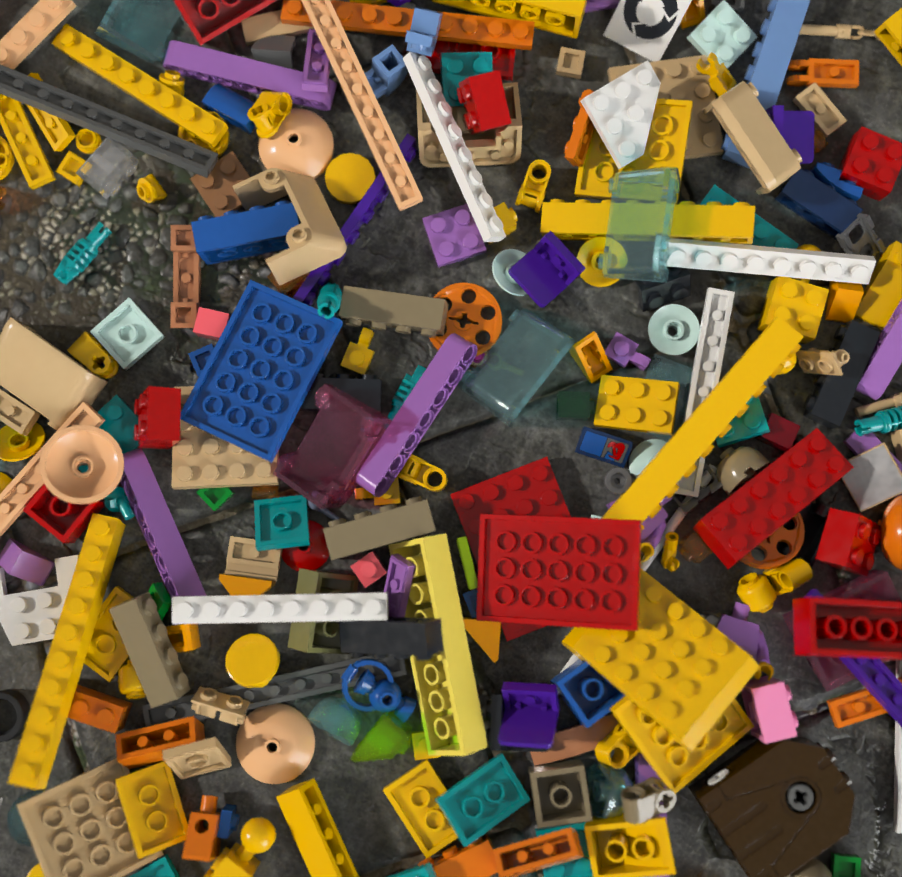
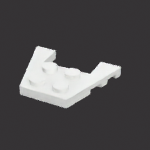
M79 555L54 559L58 586L9 595L7 594L5 572L3 568H0V623L12 646L54 638Z

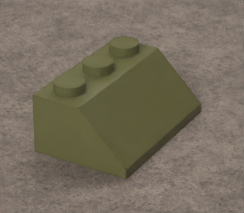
M299 568L296 594L357 593L359 579L356 575ZM339 621L291 622L288 648L306 653L348 654L341 653Z

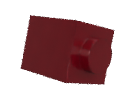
M774 413L765 415L770 432L756 436L755 439L782 452L789 450L801 426Z

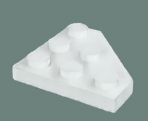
M648 60L580 101L618 169L644 155L661 84Z

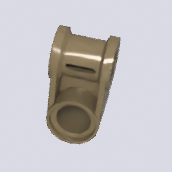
M651 777L641 783L626 787L621 791L624 819L631 824H641L652 817L668 812L676 803V795L671 789L664 788L662 781L656 777Z

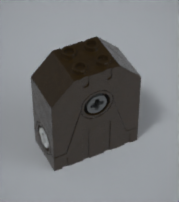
M796 736L766 744L757 739L709 772L707 776H703L688 787L747 877H787L849 834L855 793L850 788V785L853 783L843 770L839 771L835 766L834 762L837 760L828 747L823 748L819 742L814 743L807 738Z

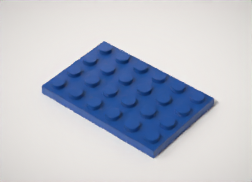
M250 280L182 408L180 420L272 463L343 325L342 320L334 316L330 319H325L324 315L322 317L319 316L318 309Z

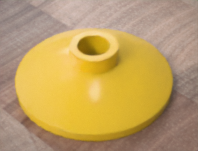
M598 236L589 239L581 246L576 257L586 268L580 274V277L586 283L596 287L610 286L619 281L624 275L628 264L627 253L622 244L608 236ZM603 255L606 257L604 263H598L596 261L597 257Z
M35 423L27 436L18 433L8 425L1 428L0 459L14 462L24 460L37 453L45 441V432L42 426Z

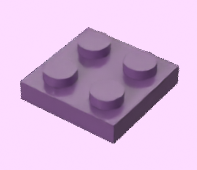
M467 204L422 218L438 268L486 253L484 241Z

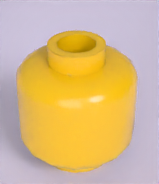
M753 572L739 580L737 594L743 604L749 605L751 612L764 613L773 607L777 592L765 575Z
M131 659L127 660V665L122 666L118 670L119 692L126 695V699L145 698L146 694Z

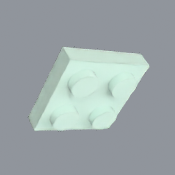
M723 0L686 38L702 55L708 57L712 52L717 56L719 64L724 63L726 68H728L757 38V35L729 4Z
M127 298L90 331L126 371L165 337L131 298Z

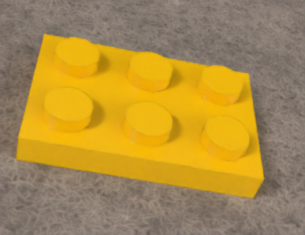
M601 375L593 425L602 428L673 435L680 384L673 381Z
M115 586L101 605L84 661L85 665L108 682L114 680L119 668L124 666L130 658L109 610L124 601L134 598L119 586Z
M425 759L383 788V792L426 859L458 838L435 798L448 789L428 759Z
M165 761L114 779L138 859L186 840L188 823L171 768Z

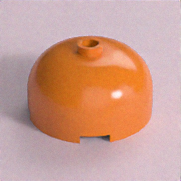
M899 495L888 504L882 520L878 521V525L881 526L880 545L883 555L891 565L902 570V495Z

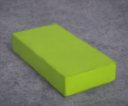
M467 537L457 538L456 541L468 589H476L478 581Z

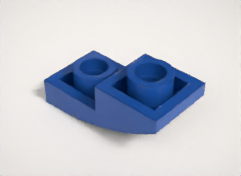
M817 162L810 170L816 179L822 183L832 185L836 192L843 197L851 198L854 201L861 198L864 188L856 186V183L849 180H839L842 170L836 169L833 164Z

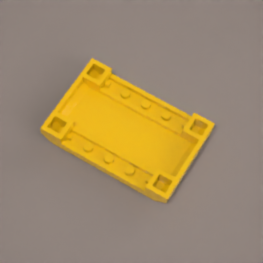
M640 568L638 631L574 627L562 640V644L580 660L586 661L669 732L668 734L690 753L760 667L746 651L642 568Z

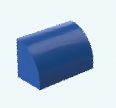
M220 83L211 87L202 100L206 110L217 112L223 120L251 134L255 124L248 118L247 112L255 102Z

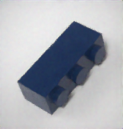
M800 169L793 174L775 198L776 201L835 240H837L835 236L841 234L857 219V215L863 211L856 201L843 197L836 192L832 185L822 183L815 178L811 171L806 169Z

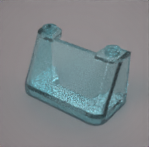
M113 0L94 34L152 64L155 61L160 63L167 52V49L164 48L165 41L176 23L180 12L172 0Z
M678 167L616 172L614 177H610L609 193H612L605 248L604 254L600 253L598 260V269H602L605 278L667 283L669 272L667 262L669 259L674 205L677 201L676 193H679L681 181Z
M525 307L521 311L517 308L508 319L511 324L474 370L469 368L460 380L464 383L461 387L462 391L509 427L576 342L567 333Z

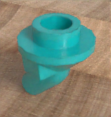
M117 486L111 494L104 498V505L109 511H121L125 520L132 519L135 516L122 487Z

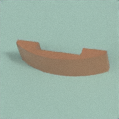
M171 225V251L173 252L171 328H194L200 307L201 260L200 256L196 253L192 225Z
M609 712L588 728L578 724L556 731L553 746L547 752H530L534 766L559 761L595 750L596 745L619 723L612 712Z

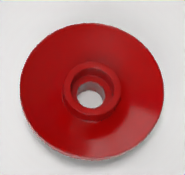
M309 520L310 545L306 551H302L300 546L283 548L281 557L290 568L299 571V568L316 570L327 561L330 554L323 532L324 527L315 521Z

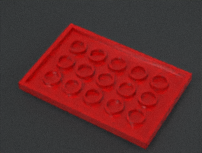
M547 457L450 494L477 565L479 557L480 514L571 517ZM501 622V627L507 641L548 626Z
M480 514L476 621L638 631L641 520Z

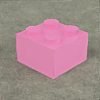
M768 676L760 677L759 680H749L741 690L746 715L754 725L750 730L751 735L765 744L796 737V728L798 727L796 714L794 711H791L789 705L792 697L788 685H784L783 681L774 677L768 681Z

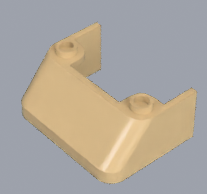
M742 81L711 102L702 111L706 115L712 110L762 187L756 190L757 194L761 195L771 192L800 170L802 158L796 149L793 148L791 150L756 98L759 96V93L751 82L746 84Z
M270 168L233 185V189L245 211H250L249 209L254 206L267 205L289 195L300 218L301 224L291 228L286 235L289 249L265 259L279 286L330 263L345 254L347 245L313 177L283 169Z

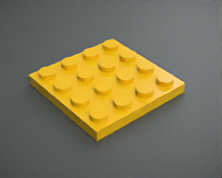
M657 98L644 155L621 169H618L595 128L583 166L578 168L575 196L618 201L638 200L642 203L651 204L654 201H667L669 204H678L693 101Z
M626 695L610 708V711L665 787L671 789L675 794L754 727L751 720L734 698L690 753L673 739L665 728Z

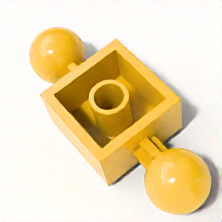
M811 244L801 245L796 248L800 250L821 251L817 246ZM777 276L770 282L757 330L764 331L775 318L780 316L804 336L800 343L807 344L816 339L829 289L809 284L810 279H792ZM796 354L792 358L787 356L781 362L784 367L777 375L786 374L794 368L797 361Z
M255 817L247 821L241 831L242 844L239 845L236 842L231 849L226 846L204 877H252L261 863L253 855L267 851L275 841L276 832L273 824L263 817Z

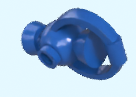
M366 658L349 664L341 677L342 692L346 701L358 710H378L381 712L395 710L394 714L401 722H405L415 709L417 699L408 696L402 698L401 689L393 681L389 668L376 659ZM373 665L382 669L387 679L375 681V676L369 669H366L357 680L353 692L362 695L368 693L370 703H359L351 698L347 685L352 681L359 667Z

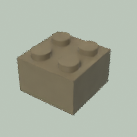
M581 759L528 767L538 828L592 821L585 769Z

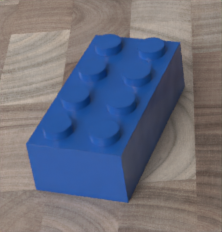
M279 201L275 203V206L265 208V206L260 205L251 207L250 211L240 213L233 210L225 212L224 216L213 217L207 215L199 217L198 221L191 222L196 253L207 265L289 249L286 235L291 228L301 224L293 204L290 201Z
M580 659L550 680L552 684H557V691L580 725L586 728L609 713L610 708L625 696L586 661Z

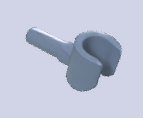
M315 494L310 495L308 506L311 509L323 513L332 521L339 519L333 512L321 506L324 498Z

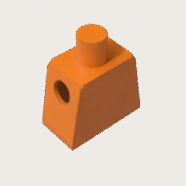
M202 795L200 810L191 812L182 859L210 862L219 857L221 838L217 837L221 812H216L218 796ZM204 820L209 824L208 830L203 826Z

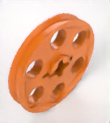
M456 283L443 288L433 297L449 299L452 302V307L447 313L446 333L440 337L429 338L437 350L440 349L447 337L453 333L477 346L476 356L493 348L501 334L502 314L498 302L489 291L472 283ZM467 290H471L476 294V299L472 303H465L462 300V294ZM492 307L496 312L495 316L491 320L483 319L481 317L483 308ZM463 315H466L468 321H471L470 324L465 325V328H461L460 323L456 322L457 319H462ZM485 331L490 335V341L487 344L480 345L476 342V335L479 332Z
M800 513L792 518L795 523L793 530H787L782 526L757 546L764 551V560H755L750 552L740 561L757 569H774L789 562L799 552L804 541L805 529ZM782 541L788 544L790 548L788 555L778 552L776 547L778 542Z

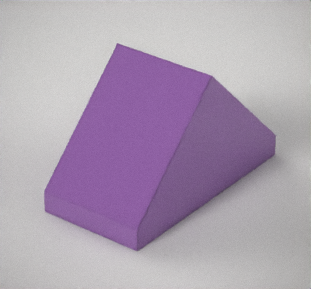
M9 538L0 553V566L9 575L40 586L44 585L55 566L54 561L12 538Z

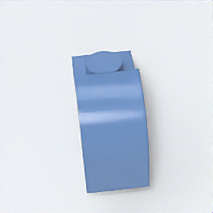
M415 7L411 29L407 30L405 42H408L406 51L430 57L433 55L442 20V12Z
M393 44L373 57L372 68L365 73V76L376 99L384 94L386 96L390 95L405 79L408 69L404 63L403 56Z

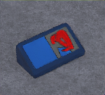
M584 426L574 452L624 468L633 442Z

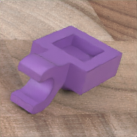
M616 332L605 350L607 358L623 368L630 362L644 371L651 361L647 356L635 352L639 345L619 332Z

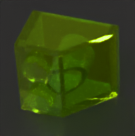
M393 711L384 712L356 746L350 759L353 762L392 759L397 753L402 755L412 743V727L406 722H401Z

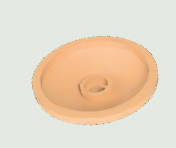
M293 108L273 136L268 138L259 137L258 150L266 169H283L311 176L315 179L326 170L332 160L334 139L328 124L319 115L306 109ZM292 137H298L297 142H290Z
M90 425L67 427L53 435L45 444L40 456V474L48 490L59 499L72 504L94 503L107 497L118 486L124 471L123 453L117 441L100 428ZM86 465L88 470L81 473L78 471V467Z
M283 703L258 707L245 718L243 725H240L236 736V753L241 766L251 777L267 784H282L297 778L308 767L315 750L314 730L307 717L295 707ZM270 742H274L277 745L276 751H271L268 748Z

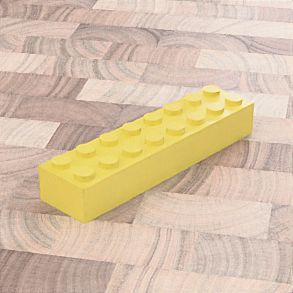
M447 534L389 544L390 556L400 554L415 564L405 617L441 618L443 651L433 654V659L417 660L416 656L410 657L429 756H466L487 748L486 732Z

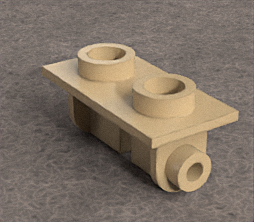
M810 348L808 350H798L796 353L803 372L812 374L842 376L843 373L840 367L850 359L849 353L843 349L829 352V350Z
M200 686L191 700L193 703L191 710H195V714L213 719L216 716V712L220 711V721L237 726L238 724L243 725L246 718L245 712L251 701L244 700L236 695L231 696L217 692L213 688Z

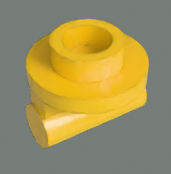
M165 70V73L159 74V82L184 96L185 79L180 76L178 71Z
M153 174L138 180L137 193L145 202L151 203L167 197V193Z

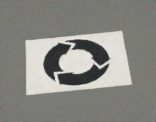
M620 0L603 36L652 62L660 61L692 0Z

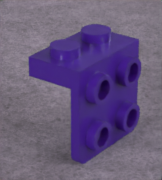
M773 105L766 109V113L791 150L793 148L796 149L802 158L800 164L811 163L814 160V113L812 111H784V105Z
M549 231L530 252L509 269L508 273L539 307L544 308L586 268L552 231Z
M503 682L502 695L505 710L498 736L499 744L503 746L551 748L560 709L557 684Z

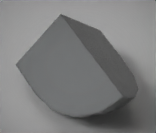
M268 36L258 40L250 48L257 61L293 70L295 68L292 51L296 49V36Z

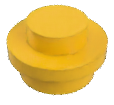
M85 128L77 133L75 143L81 152L92 154L99 150L102 140L98 133Z

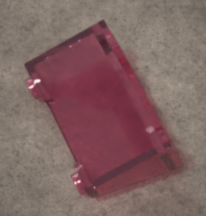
M324 384L315 395V405L320 411L296 452L283 454L278 459L277 468L273 473L320 509L339 508L349 500L358 485L356 483L357 473L392 422L384 414L331 384Z

